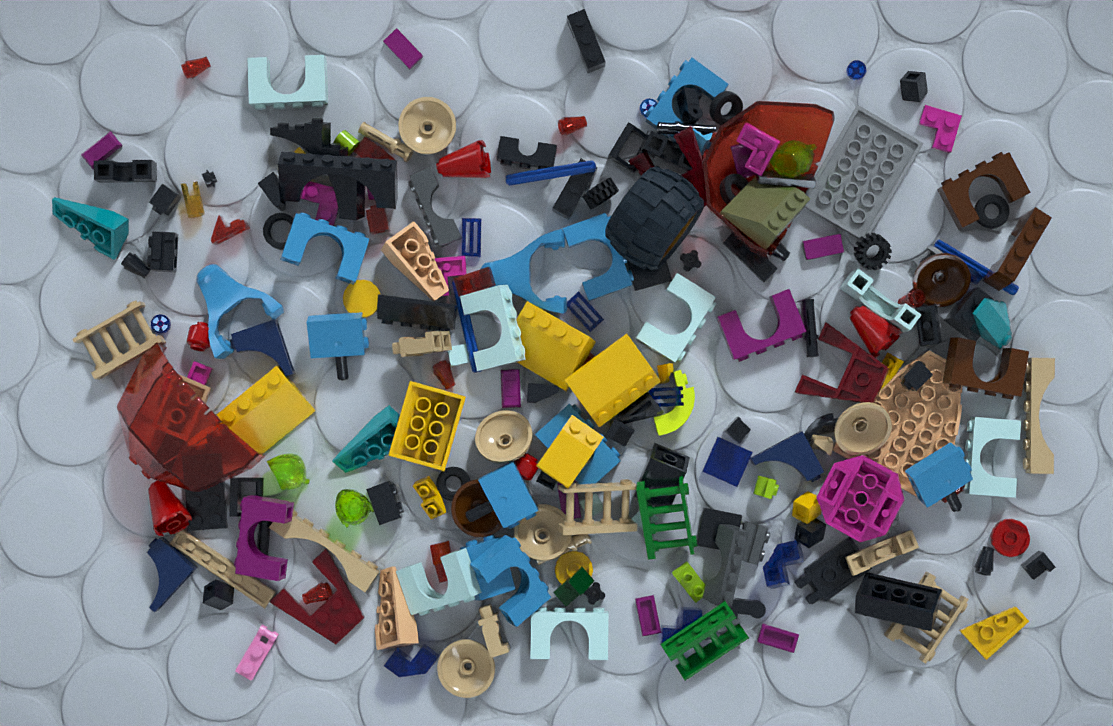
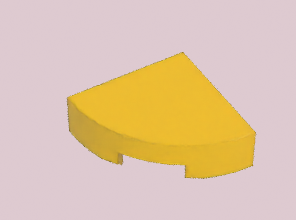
M673 363L657 365L660 384L668 383L670 381V373H673Z

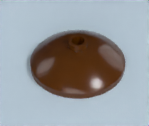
M948 253L936 254L922 261L916 268L912 279L913 290L918 299L926 305L949 306L959 301L966 294L970 286L971 274L966 263L958 256Z
M479 479L471 480L463 484L456 491L451 503V514L457 527L467 535L487 537L499 531L503 526L495 511L473 522H469L466 512L475 508L477 504H483L488 501L478 481Z

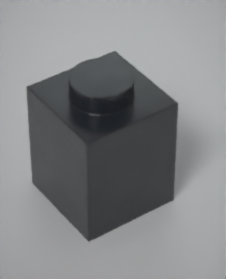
M162 184L149 203L153 205L152 210L159 215L164 213L169 216L182 197Z
M915 361L899 378L902 380L901 384L905 389L917 391L933 374L921 361Z

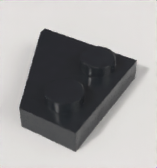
M646 392L619 412L617 416L623 424L659 416L664 414V412L651 395Z

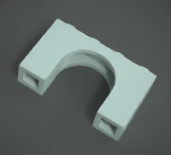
M324 55L305 56L304 84L298 91L292 94H280L273 90L270 81V61L267 57L247 58L249 104L256 110H264L266 106H274V109H284L285 106L293 105V108H304V105L323 107V104H328L327 59Z
M860 269L850 272L839 287L841 290L899 328L902 332L912 329L920 318V313L906 303L900 305L885 297L871 285L874 280Z
M676 273L666 291L682 300L688 306L691 319L687 329L680 334L670 335L646 322L635 338L673 363L677 360L681 361L686 353L683 349L687 344L691 345L696 337L693 333L697 327L699 329L702 328L706 321L703 317L707 311L711 313L716 305L714 302L715 296Z
M498 285L460 296L464 315L488 310L499 318L502 326L500 340L495 346L473 352L477 371L526 360L525 348L520 337L521 330L516 320L517 313L511 299L512 292L508 285Z
M970 417V421L968 420L967 422L969 440H966L965 445L968 457L965 461L972 469L970 473L973 480L963 485L966 494L1016 498L1017 478L995 477L988 474L981 465L980 453L983 446L992 439L1020 440L1021 421Z
M466 548L440 557L448 579V588L445 595L436 592L430 586L421 562L396 571L411 615L419 613V616L430 613V609L436 612L444 609V605L447 604L449 607L460 604L461 600L467 603L475 600V595L481 593L475 572L470 565L471 561Z
M540 607L531 615L530 659H550V636L553 629L563 621H575L580 623L588 633V659L608 660V611H604L605 608H593V611H585L583 607H575L574 611H566L565 607H554V610Z

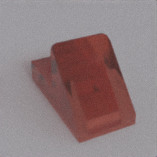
M366 136L354 150L361 158L395 160Z
M218 215L211 237L212 244L218 245L250 229L248 223L245 220L236 219L229 223L230 226L228 227L224 218Z
M491 267L453 278L459 297L496 285Z
M445 541L430 545L432 561L436 568L439 583L448 581L440 557L452 552L450 543Z

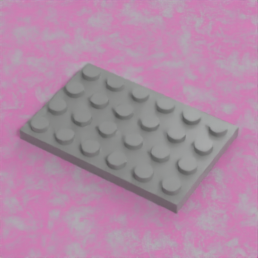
M857 105L815 175V188H808L805 192L811 198L805 208L861 240V236L866 238L865 234H871L924 143Z

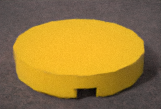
M356 280L354 285L349 284L345 289L343 304L349 313L362 312L363 318L369 317L376 313L378 294L381 295V293L372 282Z
M567 551L562 554L555 565V575L559 583L565 582L580 567H583L592 577L593 567L589 557L579 551Z

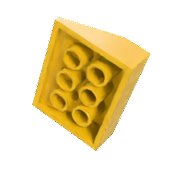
M527 301L516 319L521 330L520 337L525 348L526 360L518 361L517 363L567 392L569 386L564 379L582 367L596 341Z
M627 333L564 379L598 427H601L661 382Z
M275 366L216 415L238 441L257 459L316 410L291 379L285 376L282 368Z
M410 381L388 456L445 471L466 397Z

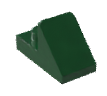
M580 567L553 593L567 607L579 595L581 596L595 580L583 567Z

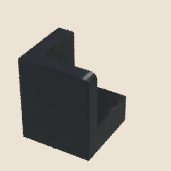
M907 71L900 79L901 94L904 101L920 102L928 93L926 72Z
M738 416L724 431L737 444H740L751 429Z
M614 419L605 436L622 446H626L635 430Z
M817 518L809 524L801 521L797 524L794 539L807 548H811L824 539L827 524Z
M1037 551L1021 564L1033 580L1043 572H1051L1056 568L1042 551Z
M215 579L204 586L202 603L218 610H223L233 604L234 587Z

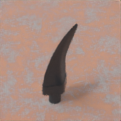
M833 413L817 418L804 433L807 441H811L813 434L833 433L838 418L834 419Z

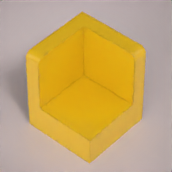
M807 491L793 501L792 516L806 524L820 516L822 510L816 498L817 496Z

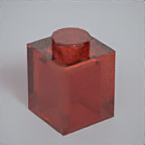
M376 205L370 206V209L366 210L370 233L373 235L391 231L386 208H376Z

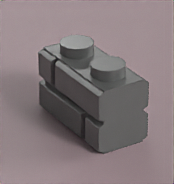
M744 521L742 529L749 532L742 561L758 565L759 561H763L765 551L762 549L764 543L769 541L770 532H767L768 528L765 526Z

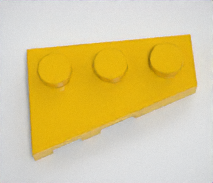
M1014 606L959 631L981 656L987 660L1022 629L1029 620Z

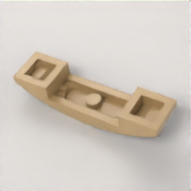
M908 530L870 545L845 558L852 576L898 555L915 550L919 546L913 531Z

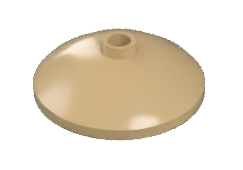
M421 97L413 100L403 109L399 118V133L403 142L411 150L420 154H435L444 150L455 136V116L451 108L437 98ZM426 126L432 127L430 131H425Z
M864 402L853 405L838 418L834 429L835 440L839 447L848 454L861 456L873 453L888 440L892 429L891 418L887 411L878 404Z
M509 410L498 411L487 416L479 424L475 434V443L478 451L485 459L494 463H509L519 459L527 452L532 443L533 432L529 421L523 415Z
M538 504L536 516L529 520H526V518L519 520L520 524L514 527V537L521 544V551L526 553L529 558L537 561H549L559 557L566 551L572 535H562L557 531L558 523H564V520H566V515L560 509L547 504ZM544 534L546 538L541 539L539 535Z
M470 639L458 640L448 645L441 653L437 665L438 677L444 688L453 695L463 698L475 697L482 694L491 685L495 676V662L493 658H490L488 649L483 644ZM465 663H470L471 669H467Z

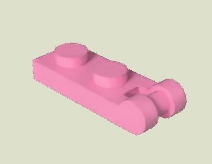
M263 624L235 672L251 681L279 636L277 632H271ZM263 636L269 639L267 643L261 640Z

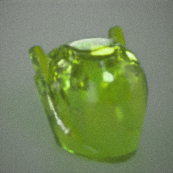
M795 140L785 142L776 149L770 163L780 175L790 178L802 175L809 171L813 161V150L817 146L815 144L806 145Z
M285 453L267 460L281 490L295 489L302 484H309L310 480L306 479V466L298 455Z
M343 489L337 494L335 511L346 528L349 527V524L354 526L361 524L368 518L370 512H374L372 504L367 497L355 489Z

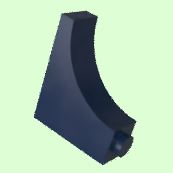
M274 319L231 334L230 344L237 353L248 351L262 352L272 357L280 365L286 377L296 375L278 320Z
M799 431L749 458L753 465L767 461L786 463L795 468L805 481L810 480L814 482L821 478L820 474L824 473L803 431Z
M165 537L155 538L148 545L150 549L146 552L154 561L159 576L158 591L154 601L149 606L153 612L159 611L197 569L178 549L170 545V542Z

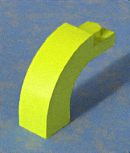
M681 370L673 372L678 392V400L675 407L666 414L653 417L658 436L668 434L681 427L693 410L695 402L694 387L686 388L685 385L688 384L686 374H682Z

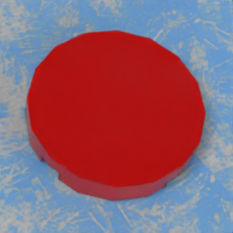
M1003 519L993 527L990 536L994 549L1000 555L1007 557L1023 554L1030 543L1027 527L1021 521L1015 519Z

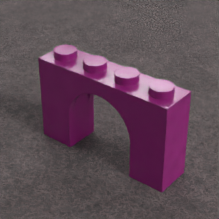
M790 289L769 297L777 315L778 323L773 335L767 339L758 340L750 337L744 331L736 310L716 317L733 360L738 359V362L748 359V354L756 352V355L766 352V347L773 345L776 348L784 345V340L791 338L794 341L803 337L802 333L806 332Z
M255 495L243 497L240 504V510L242 511L241 519L238 523L240 532L236 542L238 551L234 561L235 574L273 581H280L286 578L288 559L268 556L262 553L256 546L254 533L261 521L282 524L291 522L294 502Z

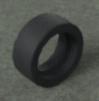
M275 213L269 216L263 226V236L266 242L276 249L283 250L286 242L280 243L272 238V225L279 220L288 221L292 225L294 218L286 213Z

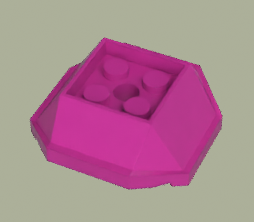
M864 455L834 463L816 497L826 524L859 542L887 535L905 501L898 473ZM861 493L865 494L867 497V501L865 504H862L859 501V495Z

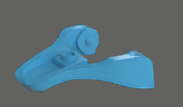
M562 229L549 232L508 258L484 263L480 269L481 285L485 289L498 285H508L512 294L529 301L533 305L564 314L567 311L566 297L556 295L553 298H547L546 301H542L533 292L530 285V261L532 255L542 246L544 248H552L553 250L565 248L564 232Z
M217 264L207 265L197 274L196 281L207 303L209 315L208 338L213 355L217 359H225L234 352L230 341L220 335L218 326L224 313L227 314L240 304V301L248 298L261 299L265 314L273 320L284 313L283 306L271 296L238 283Z

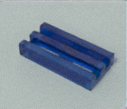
M462 218V256L481 257V218ZM466 222H470L469 252H466ZM474 222L477 223V253L473 252Z
M579 291L567 301V308L589 332L604 320ZM577 298L599 319L598 321H595L578 303ZM572 302L593 324L591 327L570 305Z
M683 386L652 388L649 390V394L654 400L676 398V402L657 403L660 407L684 406V402H681ZM675 391V395L654 396V392Z

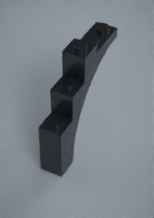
M313 118L311 122L296 124L295 127L289 126V123H277L278 126L270 128L271 136L284 138L296 143L311 154L348 156V147H341L340 143H331V122H323L322 118ZM327 174L335 191L339 219L359 220L364 218L365 185L345 175Z

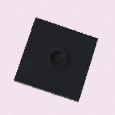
M627 261L628 268L631 270L634 278L632 282L635 291L672 281L667 261L659 269L653 271L647 267L643 269Z
M704 508L697 546L719 550L715 543L719 524L734 525L740 528L742 515Z

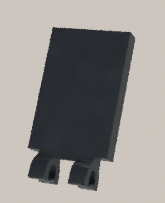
M847 537L802 569L805 575L794 581L795 585L800 589L808 583L814 592L804 597L809 604H814L820 598L825 602L872 569L870 567V569L852 576L845 557L859 551V548L851 537Z

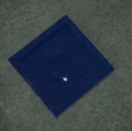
M717 436L702 472L738 487L753 452Z

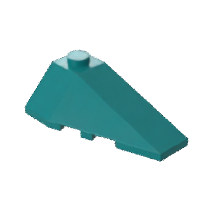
M56 197L52 199V214L69 228L74 227L81 233L80 237L83 240L88 239L95 245L94 249L113 260L117 258L129 234L128 218L114 211Z
M984 298L973 312V316L981 337L998 349H1001L1003 346H1007L1012 339L1008 308L1003 301L999 302L998 300L994 301Z
M388 405L363 427L332 462L347 473L366 466L368 462L375 459H384V456L389 454L400 414Z

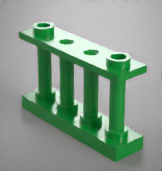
M683 476L679 477V486L649 489L646 488L645 481L637 482L636 491L648 560L656 559V552L659 549L689 546L690 555H693L694 547H697V537L692 535L686 495H689L688 483H684ZM681 494L682 504L652 507V505L648 504V500L651 497ZM684 512L685 521L663 524L651 522V517L656 514ZM686 529L688 538L659 542L654 540L656 532Z
M726 601L660 644L671 662L676 658L680 663L676 665V668L685 681L749 639L740 624L734 626L732 623L736 616ZM726 626L728 631L718 637L716 632ZM710 637L712 642L702 648L700 642ZM694 648L696 652L686 658L684 653Z

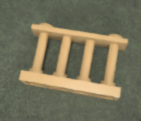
M136 300L129 303L127 309L89 330L83 329L76 334L77 337L72 339L74 343L83 342L94 361L96 370L91 372L94 379L100 380L166 343L162 335L156 336V334L152 333L140 309L146 306L144 302H137ZM132 313L146 336V342L141 345L135 342L123 318ZM115 323L129 345V351L125 354L118 351L106 329ZM97 333L101 334L113 356L112 361L107 364L101 360L90 340V337Z
M622 479L616 483L576 484V482H573L569 488L558 485V489L566 493V520H564V523H558L557 531L562 535L637 531V523L629 517L630 490H636L637 485L629 479ZM622 490L621 517L619 520L611 519V491ZM604 491L603 518H601V521H594L592 519L593 492ZM585 492V519H583V522H576L574 520V493Z
M925 572L918 583L942 589L936 585L934 581L936 577L929 572ZM942 589L941 598L954 607L948 616L938 610L937 618L943 623L937 631L934 629L932 631L920 629L932 637L927 647H924L905 634L902 629L904 625L892 622L884 636L893 642L895 639L902 640L921 653L919 660L926 664L927 661H931L935 656V649L959 613H963L967 608V601L969 599L962 595L957 599Z

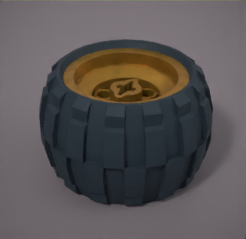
M659 166L650 168L635 182L613 212L607 223L605 236L610 240V244L618 254L630 263L643 269L647 267L651 271L657 270L672 256L689 234L704 209V200L699 197V192L678 173L669 169H661Z

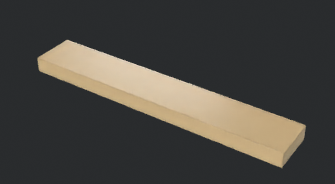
M185 529L177 532L170 545L264 609L276 594V591L255 577L235 574L236 568L232 561Z

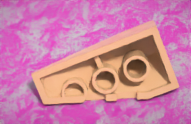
M413 221L388 239L381 248V251L402 274L435 302L446 294L449 289L441 270L436 264L435 255L431 252L428 245L427 236Z
M395 566L380 570L378 594L381 596L380 606H377L376 612L379 613V624H375L377 650L406 647L419 643L417 624L414 615L410 614Z

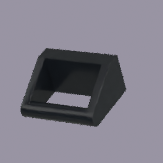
M628 122L610 151L608 158L634 173L637 168L633 164H628L618 155L631 133L636 134L644 139L646 134ZM639 149L636 155L644 152V150Z
M272 172L258 182V185L276 208L280 211H285L286 201H281L279 176Z
M528 383L527 403H537L559 392V387L556 385Z
M230 478L229 517H241V482H256V496L263 497L264 478Z

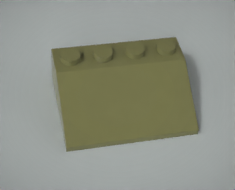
M755 176L720 214L766 250L800 214L811 198L797 187L759 184Z

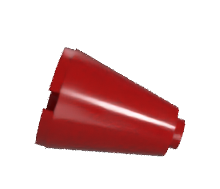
M478 140L439 158V162L436 164L438 173L442 174L443 177L489 178L490 175L488 173H491L489 152L485 153L483 149L487 147L485 142Z
M864 305L861 307L856 306L850 312L851 316L849 319L869 353L874 358L881 355L879 353L880 350L886 351L899 339L900 334L903 333L899 328Z
M155 481L150 485L148 494L153 529L156 535L164 536L163 533L166 532L172 535L185 529L189 525L188 521H192V517L166 482Z

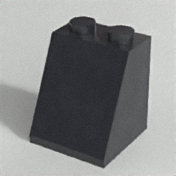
M979 287L969 289L956 303L944 321L967 339L977 341L981 335L973 312L984 298L994 299Z
M654 443L638 482L645 481V486L649 489L679 486V477H685L690 457ZM635 490L633 497L638 499L637 491ZM677 494L651 497L648 503L655 505V507L672 505Z

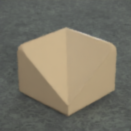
M813 434L810 446L812 449L823 450L831 456L834 442L831 437Z

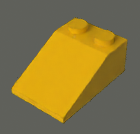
M571 415L536 467L566 488H569L604 437Z

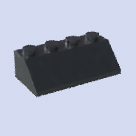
M378 294L377 319L382 320L381 324L393 325V322H400V326L412 328V324L420 325L419 329L431 330V327H438V331L455 330L457 306L455 304Z
M867 572L856 594L855 613L932 631L937 618L942 589Z

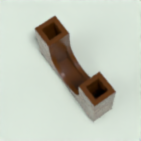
M1000 152L992 156L993 161L986 163L984 160L975 165V170L969 172L967 169L958 174V179L953 181L952 178H949L941 183L942 187L937 190L958 230L980 219L969 199V187L975 178L988 177L996 181L1009 204L1031 193L1010 152L1006 154Z
M1036 207L1021 217L1011 232V235L1016 237L1005 255L991 266L983 282L998 291L1015 282L1052 217Z
M950 337L942 383L949 384V388L961 390V387H966L968 392L978 393L979 390L985 391L984 395L996 396V393L1002 394V398L1013 400L1014 397L1022 396L1029 351L1003 348L997 375L992 380L984 382L977 377L973 369L976 341L960 337Z

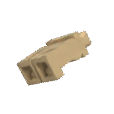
M450 331L425 332V337H400L399 342L392 343L393 354H401V357L423 356V354L452 350Z
M491 604L481 606L479 608L481 618H479L478 623L479 626L483 625L482 632L490 658L509 653V642L503 643L499 631L501 626L498 612L494 613Z

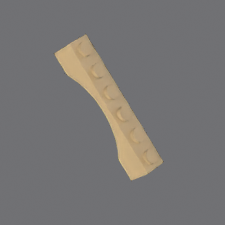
M1028 358L1026 381H1024L1026 400L1023 403V409L1026 412V419L1023 421V429L1026 431V439L1023 440V449L1026 450V458L1023 459V468L1026 469L1025 473L1054 474V454L1042 436L1039 410L1043 394L1050 382L1055 378V358Z
M294 509L291 522L285 524L272 522L269 528L285 539H308L330 550L344 567L349 582L364 592L369 589L380 572L377 570L378 566L369 560L365 562L361 559V554L355 550L350 552L345 548L346 545L338 539L334 541L329 538L330 534L321 528L320 530L313 527L314 523L307 518L301 519L297 516L298 512Z

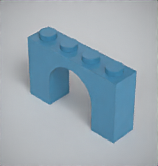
M691 58L689 62L685 60L679 68L681 70L678 76L674 75L669 81V89L666 92L663 90L656 99L659 101L655 107L651 106L645 114L647 116L646 123L656 130L658 122L675 123V121H680V123H683L673 112L672 98L684 87L701 90L704 95L713 101L719 93L727 89L729 84L694 58ZM663 134L672 142L678 144L673 137L674 134Z
M296 213L280 260L299 266L309 240L317 236L330 237L338 243L342 252L341 262L335 279L354 285L369 238H366V235L361 232H349L346 227L340 225L336 227L329 225V222L323 219H318V221L311 219V216L306 213Z
M606 213L562 228L569 248L588 241H599L604 243L611 251L612 265L610 269L601 276L582 282L588 302L632 286L631 281H634L631 270L627 271L625 263H628L627 260L618 254L610 244V240L605 236V229L611 217H607Z
M568 404L535 435L549 448L571 415L592 429L595 426L588 418L584 420L580 416L582 411L575 404L573 406ZM605 437L594 451L591 461L575 478L579 484L597 483L621 461L618 458L621 456L614 447L610 449L605 444L608 442Z
M504 535L470 565L478 578L486 583L492 581L509 567L518 568L521 575L520 586L517 592L499 607L507 622L517 627L546 603L551 596L548 593V586L543 581H540L538 577L540 576L539 572L530 565V558L521 551L519 541L515 537L511 538Z

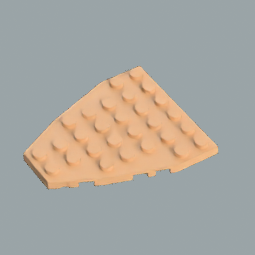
M930 350L900 369L889 383L880 390L875 404L880 405L887 411L891 418L892 429L888 440L881 448L873 453L864 455L898 473L901 488L916 497L917 495L905 470L951 442L955 445L962 412V387L961 390L949 388V384L942 383L946 359ZM915 361H921L933 376L917 391H912L911 389L908 391L901 384L902 380L899 377ZM835 441L832 451L846 459L857 457L856 455L844 452Z

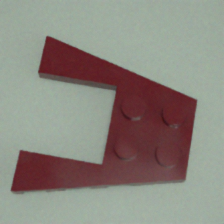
M689 126L673 137L693 168L681 176L699 192V197L704 200L705 207L713 203L715 197L693 127ZM646 151L628 161L630 165L633 164L639 170L638 173L641 176L648 169L655 167Z
M825 322L818 340L851 353L852 357L838 388L802 374L795 393L859 403H875L889 368Z
M326 548L312 561L337 589L324 604L310 615L285 588L270 603L329 641L337 644L365 616Z

